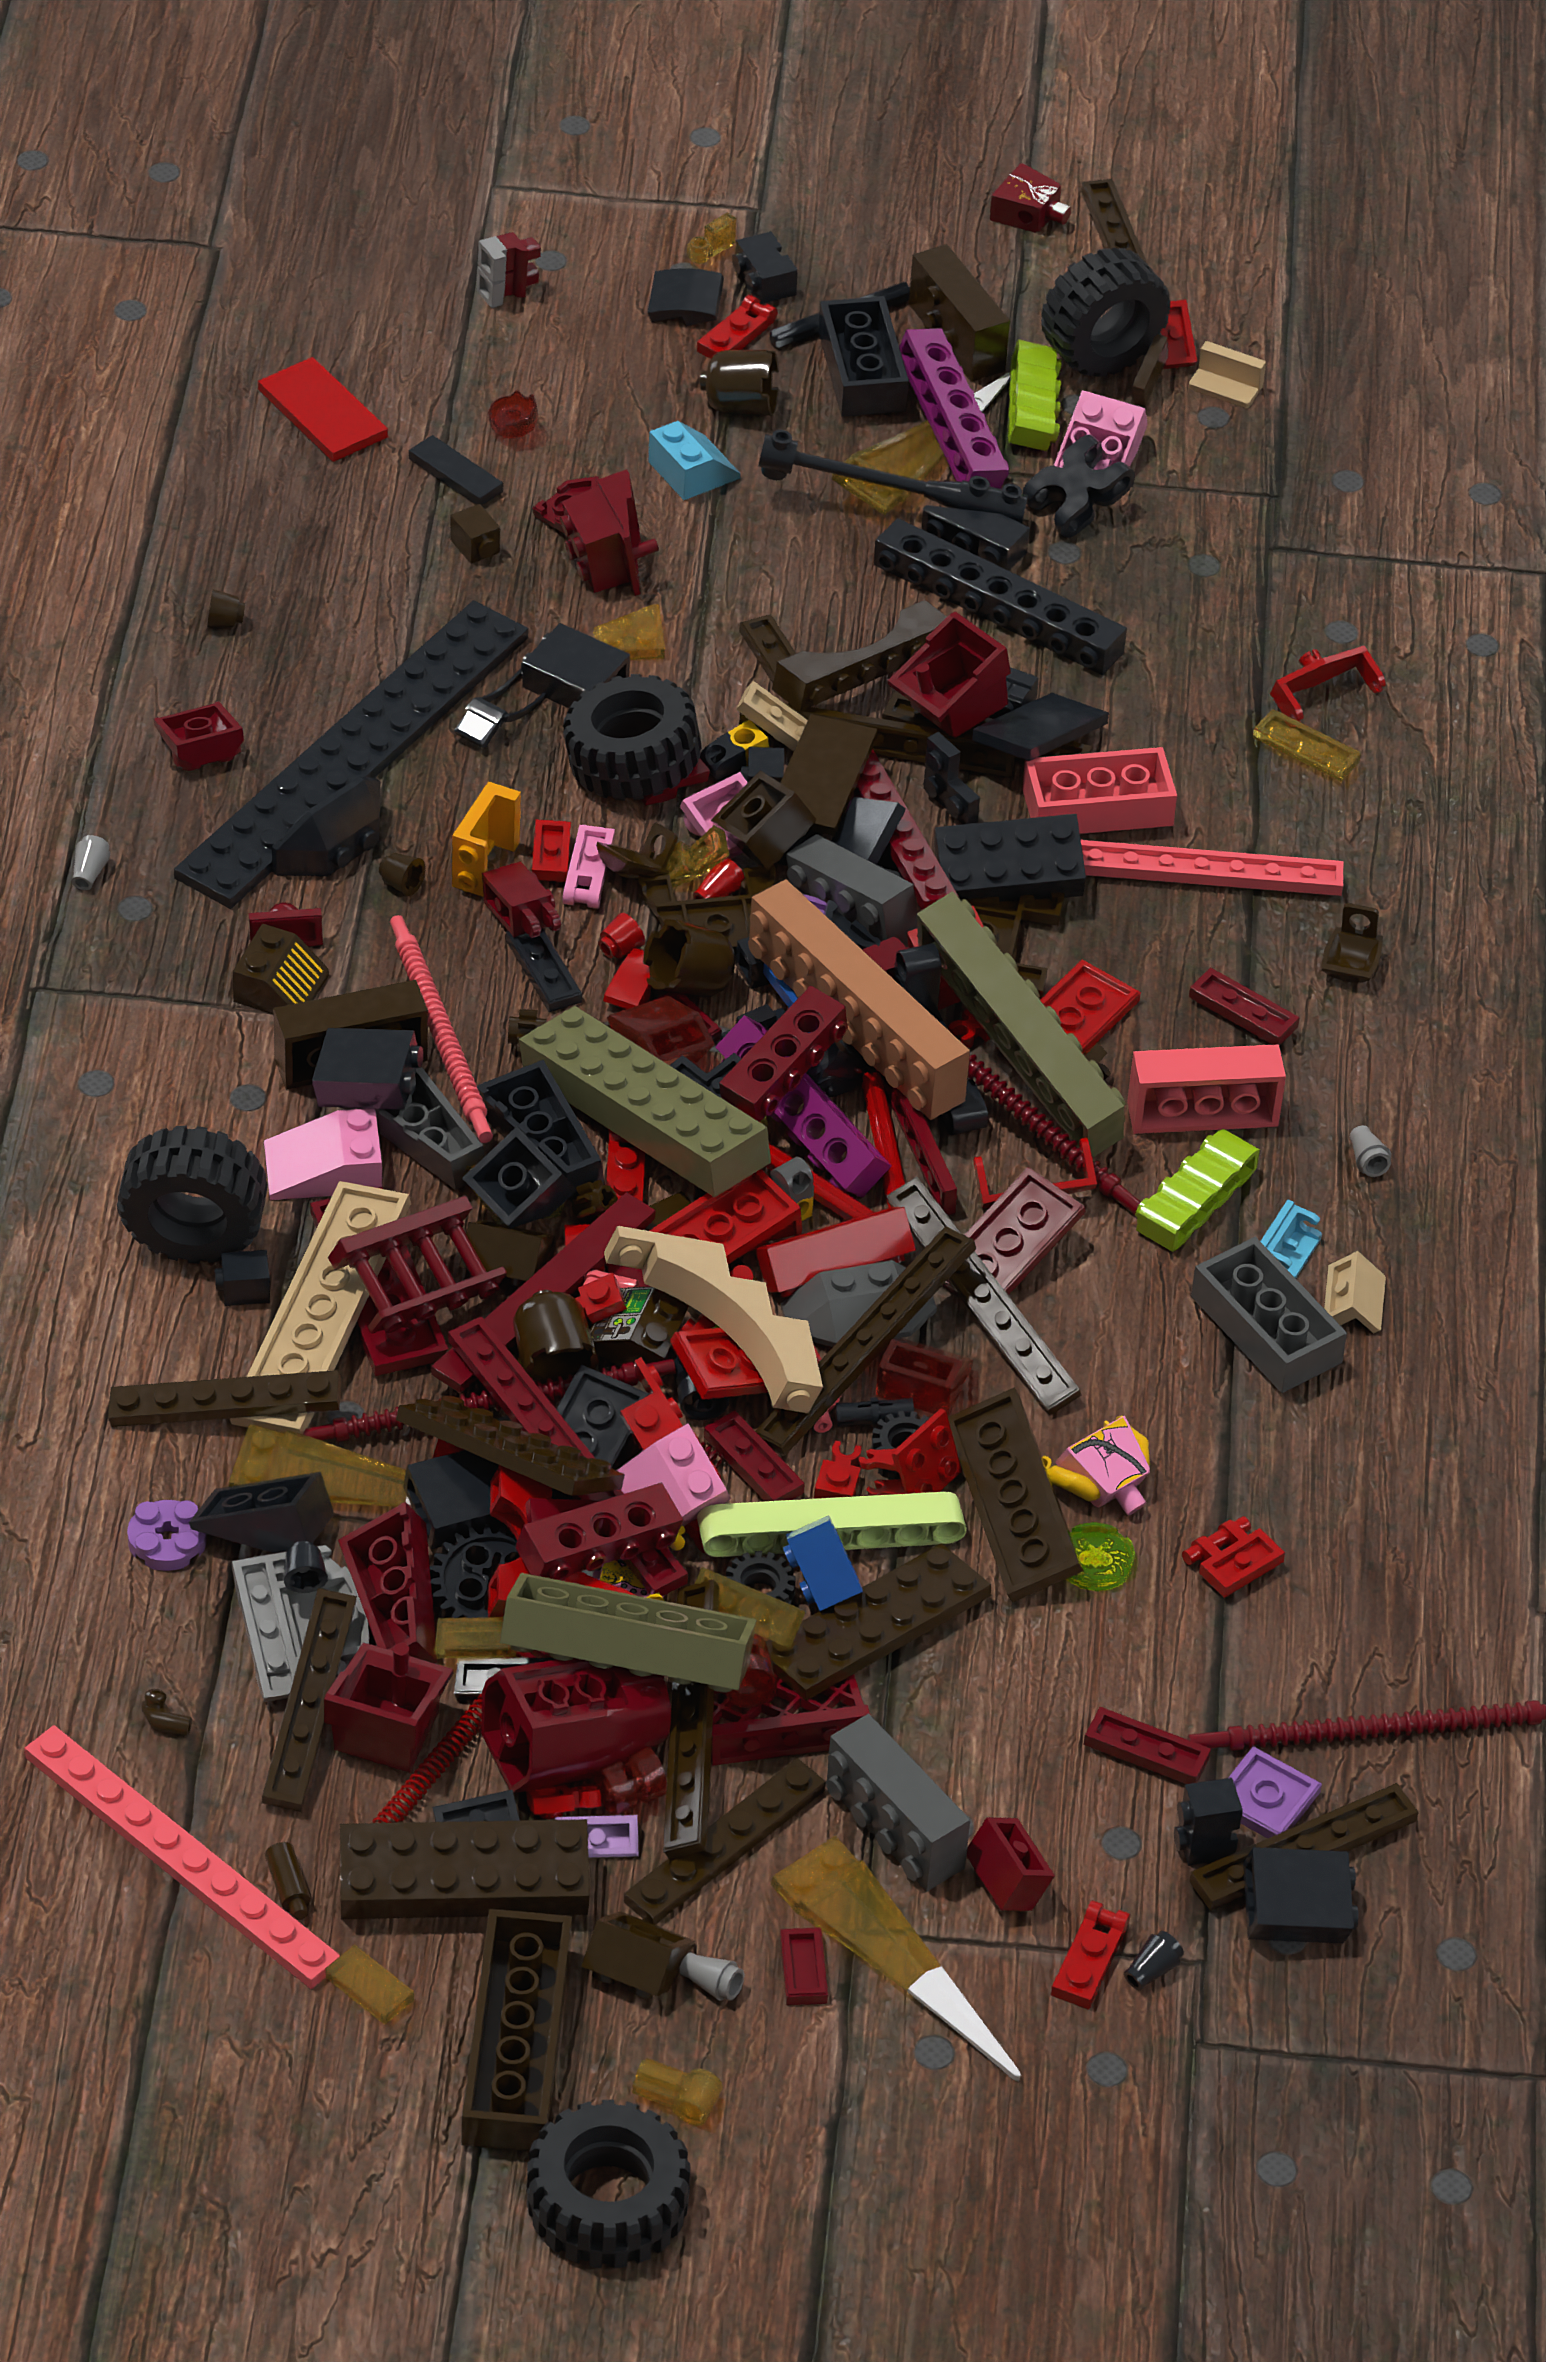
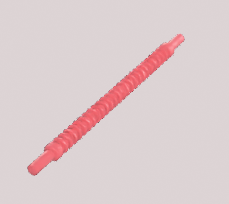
M396 915L390 920L397 939L395 942L396 950L400 955L409 981H417L428 1009V1027L435 1040L447 1074L450 1077L460 1106L463 1109L464 1116L467 1121L472 1122L481 1143H488L492 1140L493 1134L486 1119L487 1108L477 1089L475 1079L472 1076L462 1048L446 1014L444 1004L441 1001L439 992L421 953L418 941L415 936L409 933L404 918Z

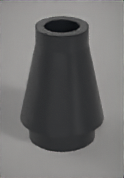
M1160 1931L1157 1935L1151 1934L1130 1967L1124 1972V1977L1132 1987L1142 1990L1147 1984L1180 1965V1958L1184 1955V1950L1180 1943L1166 1931Z

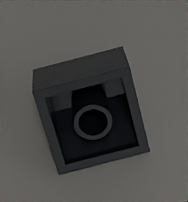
M518 1127L512 1130L462 1178L509 1228L550 1216L577 1191L568 1179Z

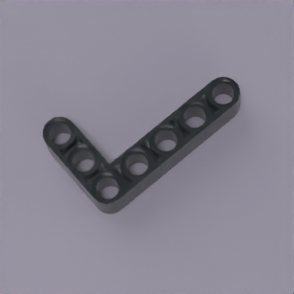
M930 943L897 951L894 980L947 1029L938 1011L941 959L935 944ZM968 1076L965 1102L940 1115L950 1135L988 1127L989 1117L986 1104L974 1080H969Z

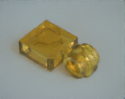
M726 212L705 225L704 236L694 237L687 244V255L690 257V260L697 264L705 263L711 256L714 257L735 244L736 217Z

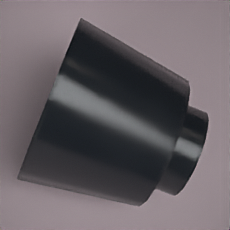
M309 1541L294 1543L286 1552L284 1585L286 1588L297 1593H311L317 1591L318 1588L324 1587L328 1581V1574L320 1549Z

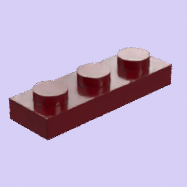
M1211 967L1190 987L1189 998L1273 1045L1279 1044L1280 1046L1298 1028L1300 1017Z
M735 1410L704 1427V1438L715 1450H718L719 1454H724V1459L764 1501L793 1500L804 1494L805 1483Z
M1099 1707L1085 1733L1083 1744L1185 1784L1198 1782L1211 1754V1748L1103 1707Z

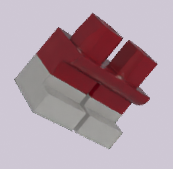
M514 232L479 240V266H477L476 290L491 308L503 305V297L512 294L516 297H526V287L539 283L538 268L533 262L528 263L530 260L541 257V246L534 237L520 240Z

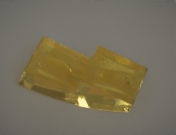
M713 825L692 846L682 841L675 845L666 867L669 870L667 875H670L672 888L705 874L729 856L724 830Z

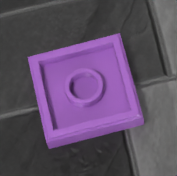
M1254 1746L1228 1777L1233 1778L1243 1808L1241 1824L1266 1838L1293 1828L1320 1794L1322 1783Z

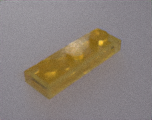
M1274 709L1254 728V739L1341 782L1360 763L1361 752Z
M704 1567L701 1568L695 1584L712 1579L715 1580L720 1587L718 1612L757 1619L756 1634L791 1648L806 1611Z

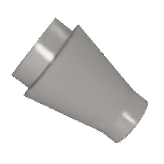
M87 835L83 837L82 841L77 843L74 873L71 880L76 888L82 890L91 889L93 882L109 860V844L104 839L94 835Z
M1367 1126L1354 1128L1349 1137L1353 1145L1358 1170L1370 1177L1384 1174L1391 1165V1151Z
M690 1952L684 1957L680 1966L681 1976L689 1978L718 2000L725 1998L733 2000L740 1992L744 1982V1971L738 1968L735 1961L699 1956Z

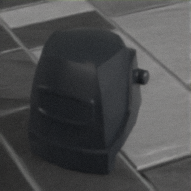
M841 1039L839 1042H834L825 1051L821 1062L815 1067L811 1066L806 1073L828 1097H835L851 1091L863 1082L862 1076L867 1072L870 1073V1071L857 1053Z

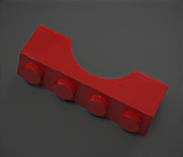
M499 1465L491 1479L490 1515L509 1527L518 1541L523 1525L528 1524L526 1502L529 1498L551 1499L552 1487ZM521 1557L512 1562L500 1564L490 1580L488 1588V1619L503 1621L507 1596L520 1573L530 1574Z

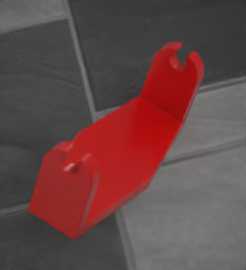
M1365 646L1325 658L1320 656L1317 649H1313L1312 653L1308 651L1299 659V663L1303 668L1276 680L1270 695L1289 724L1296 726L1301 724L1300 720L1304 717L1301 706L1292 693L1317 686L1356 667L1370 690L1374 693L1383 691L1382 687L1386 686L1383 673Z
M1081 1138L1079 1141L1085 1178L1052 1183L1067 1194L1092 1190L1097 1186L1088 1138ZM974 1157V1169L982 1209L990 1208L1003 1193L989 1195L982 1157Z

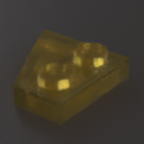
M659 604L647 606L593 628V638L629 653L630 660L665 659V645Z

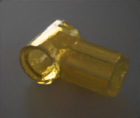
M649 2058L642 2060L632 2085L633 2094L671 2107L679 2119L695 2126L706 2123L723 2089L721 2080L707 2070L699 2068L687 2073Z

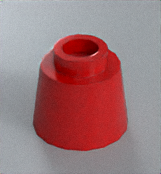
M619 913L600 933L601 940L598 941L601 951L608 958L615 957L618 959L629 954L633 948L638 949L646 943L642 929L626 913Z

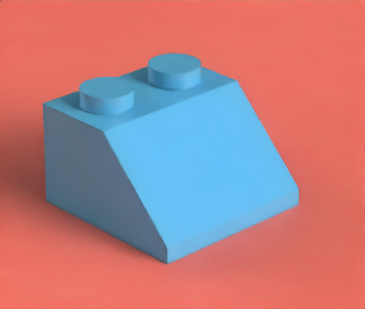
M675 421L649 431L648 462L683 500L740 479L741 473L704 434L682 422Z

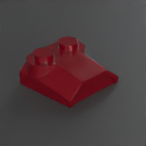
M219 701L172 715L153 718L155 727L172 750L173 763L183 770H196L204 764L215 761H230L235 758V755L240 753L241 744L244 742L243 728Z

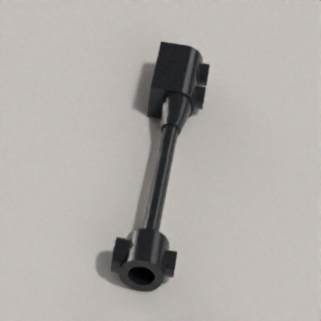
M776 430L772 435L765 434L758 467H761L762 474L770 480L778 481L786 478L787 474H791L793 465H798L921 494L925 498L947 508L1002 514L1022 524L1028 495L1022 494V489L1015 484H1006L1002 489L989 486V481L981 476H974L970 481L962 480V482L930 480L925 482L797 452L798 441L792 440V435L785 430Z

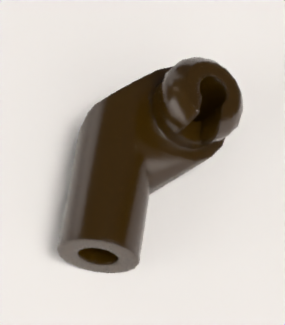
M159 1689L148 1690L145 1693V1701L142 1702V1712L151 1727L158 1731L188 1737L192 1726V1717L171 1713L165 1704L166 1694Z

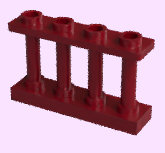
M466 1196L339 1240L329 1254L328 1259L334 1270L348 1265L350 1268H355L375 1304L378 1313L368 1325L371 1334L382 1330L386 1333H391L401 1328L409 1320L416 1318L418 1322L424 1321L432 1317L437 1310L445 1307L449 1310H454L464 1305L470 1298L479 1296L480 1299H484L495 1294L500 1289L499 1284L507 1275L505 1268L500 1267L487 1272L462 1228L464 1226L463 1221L473 1209ZM443 1232L451 1237L472 1278L455 1283L431 1239L433 1235ZM412 1243L413 1246L419 1247L441 1289L424 1295L400 1251L402 1246ZM379 1254L382 1257H387L410 1300L392 1305L368 1262L370 1257Z

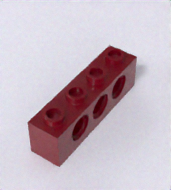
M810 985L719 1082L721 1098L758 1122L766 1115L770 1116L778 1107L779 1101L786 1093L795 1090L800 1084L802 1076L811 1066H817L823 1059L825 1051L834 1042H839L844 1037L848 1029L846 1006Z
M661 1482L525 1524L522 1527L515 1548L531 1575L562 1581L570 1574L583 1570L594 1571L605 1563L618 1559L629 1560L640 1552L653 1548L661 1550L675 1542L684 1519Z

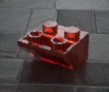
M670 996L647 1002L607 1017L614 1031L668 1065L682 1055L692 1063H697L715 1045L700 1013Z
M904 1338L891 1339L878 1366L876 1396L886 1400L913 1397L914 1408L935 1414L939 1409L946 1410L947 1416H949L973 1366V1359Z

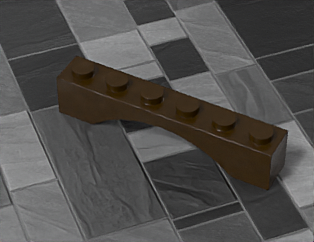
M926 600L902 609L899 620L893 630L883 639L872 645L857 650L837 653L802 651L777 662L772 690L798 711L818 705L823 701L844 694L849 690L898 670L926 643L925 638L947 616Z

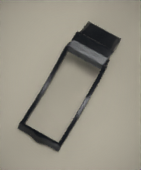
M519 669L497 690L488 695L473 698L466 708L468 710L454 732L456 735L485 749L499 726L501 727L504 722H513L528 715L546 699V694L542 693L531 704L514 713H507V711L490 703L505 693L522 676V671Z

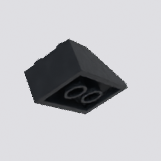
M321 1472L215 1489L191 1518L189 1525L195 1531L271 1553L288 1551L294 1543L299 1541L313 1543L335 1513Z

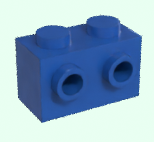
M830 1515L786 1534L789 1545L784 1546L783 1550L792 1569L799 1566L805 1581L799 1584L808 1604L816 1602L821 1611L863 1592L862 1585Z

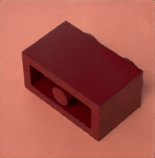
M986 1817L967 1847L966 1856L1001 1911H1033L1055 1877L1018 1818Z

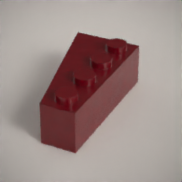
M405 1501L338 1539L377 1646L393 1651V1647L397 1643H405L409 1646V1656L435 1664L438 1661L427 1528L424 1520Z

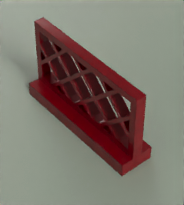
M773 1672L745 1675L739 1690L732 1689L729 1692L714 1690V1694L720 1693L727 1696V1698L721 1704L714 1701L711 1746L712 1766L829 1750L831 1735L870 1714L868 1705L863 1704L854 1674L847 1677L839 1688L832 1686L821 1692L830 1697L824 1704L812 1699L805 1701L796 1692L785 1688L787 1684ZM756 1688L767 1691L761 1699L746 1692L749 1689ZM776 1696L791 1702L784 1710L770 1704ZM737 1701L751 1707L745 1715L730 1708ZM838 1702H842L850 1706L833 1709L838 1704ZM800 1707L811 1711L794 1714ZM761 1712L771 1716L768 1718L755 1719ZM722 1717L731 1721V1723L716 1724Z

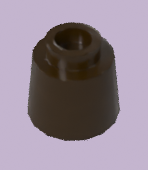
M212 589L207 627H235L236 622L243 623L245 603L239 602L238 596Z
M393 853L390 856H385L379 865V874L383 882L404 895H413L423 883L426 866L421 858Z

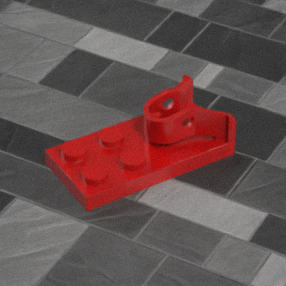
M760 1169L716 1197L706 1193L649 1231L723 1244L727 1263L730 1264L745 1253L763 1246L767 1241L801 1235V1207Z

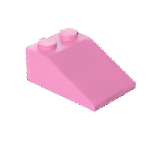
M375 1109L337 1110L264 1140L270 1200L332 1196L339 1181L374 1188L382 1187V1160Z
M689 1424L653 1443L617 1470L625 1474L621 1489L624 1494L662 1482L684 1519L682 1522L683 1527L696 1520L698 1513L703 1508L709 1505L723 1504L731 1499Z

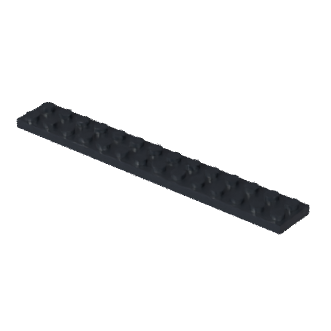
M475 600L471 601L174 868V879L232 909L272 872V846L279 839L283 840L288 830L309 809L359 776L377 777L528 639L529 628Z

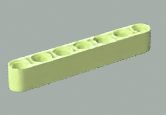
M951 1492L714 1504L703 1508L697 1515L704 1551L712 1557L742 1556V1554L747 1552L749 1555H755V1551H762V1555L769 1552L774 1554L785 1553L783 1547L789 1545L786 1534L830 1515L845 1550L939 1545L941 1543L950 1544L962 1539L967 1532L959 1499L956 1494Z

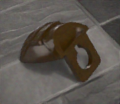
M654 823L641 853L597 842L596 846L600 858L609 869L622 877L638 880L639 877L662 876L669 873L666 867L678 841V835L663 825ZM660 835H663L666 840L665 849L653 859L655 855V840Z
M1352 903L1344 905L1342 927L1335 928L1323 953L1322 971L1342 981L1363 983L1372 978L1380 962L1383 947V936L1377 935L1378 909ZM1355 914L1364 915L1369 919L1370 924L1364 926L1363 930L1356 929V924L1351 920V916Z

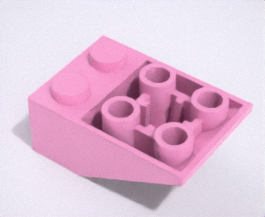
M1082 390L1054 466L1063 468L1065 466L1062 459L1064 451L1078 439L1089 434L1101 442L1103 450L1102 459L1094 467V470L1105 469L1116 462H1123L1130 467L1148 425L1145 408Z

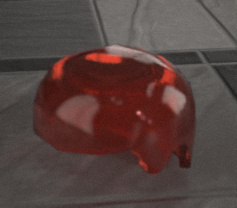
M516 390L510 396L498 398L491 403L487 413L492 430L499 436L509 439H521L533 431L538 422V407L534 395L530 394L529 397H526L519 390Z

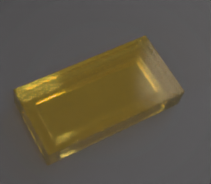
M504 1617L438 1618L435 1648L437 1658L516 1657L517 1651L511 1649L510 1645L500 1643Z
M355 1944L325 1969V1977L384 2025L414 2001V1991Z

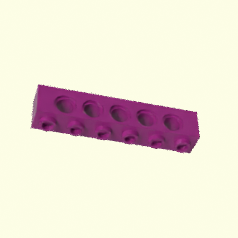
M907 329L899 346L906 374L956 481H970L974 476H981L989 481V486L1001 489L1004 480L1009 474L1008 463L997 446V440L987 425L986 417L976 402L974 392L970 389L963 369L958 364L952 346L947 341L943 330Z
M744 1015L715 1047L725 1057L721 1062L733 1053L743 1058L767 1032L764 1026ZM807 1073L802 1076L801 1082L795 1090L786 1093L779 1101L776 1110L770 1115L778 1123L783 1121L789 1127L786 1134L800 1147L805 1145L811 1152L808 1155L811 1162L822 1171L827 1169L832 1174L830 1182L846 1194L851 1192L863 1198L892 1166ZM804 1103L802 1111L797 1114L800 1105ZM825 1127L823 1136L819 1138L821 1130ZM847 1151L846 1158L841 1162L842 1155Z

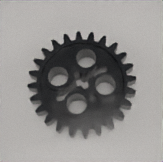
M485 1525L483 1534L480 1535L470 1527L467 1539L458 1533L454 1534L453 1545L444 1542L442 1544V1554L435 1553L433 1566H430L433 1607H440V1619L451 1617L450 1628L452 1630L460 1625H464L465 1637L471 1635L475 1630L479 1631L480 1641H484L488 1633H493L495 1640L500 1642L503 1621L488 1619V1611L484 1607L493 1558L499 1556L501 1557L500 1564H505L520 1557L515 1548L517 1539L514 1534L511 1537L506 1535L505 1526H501L497 1534H492L489 1525ZM465 1595H473V1596H475V1597H474V1598H469V1597H466Z

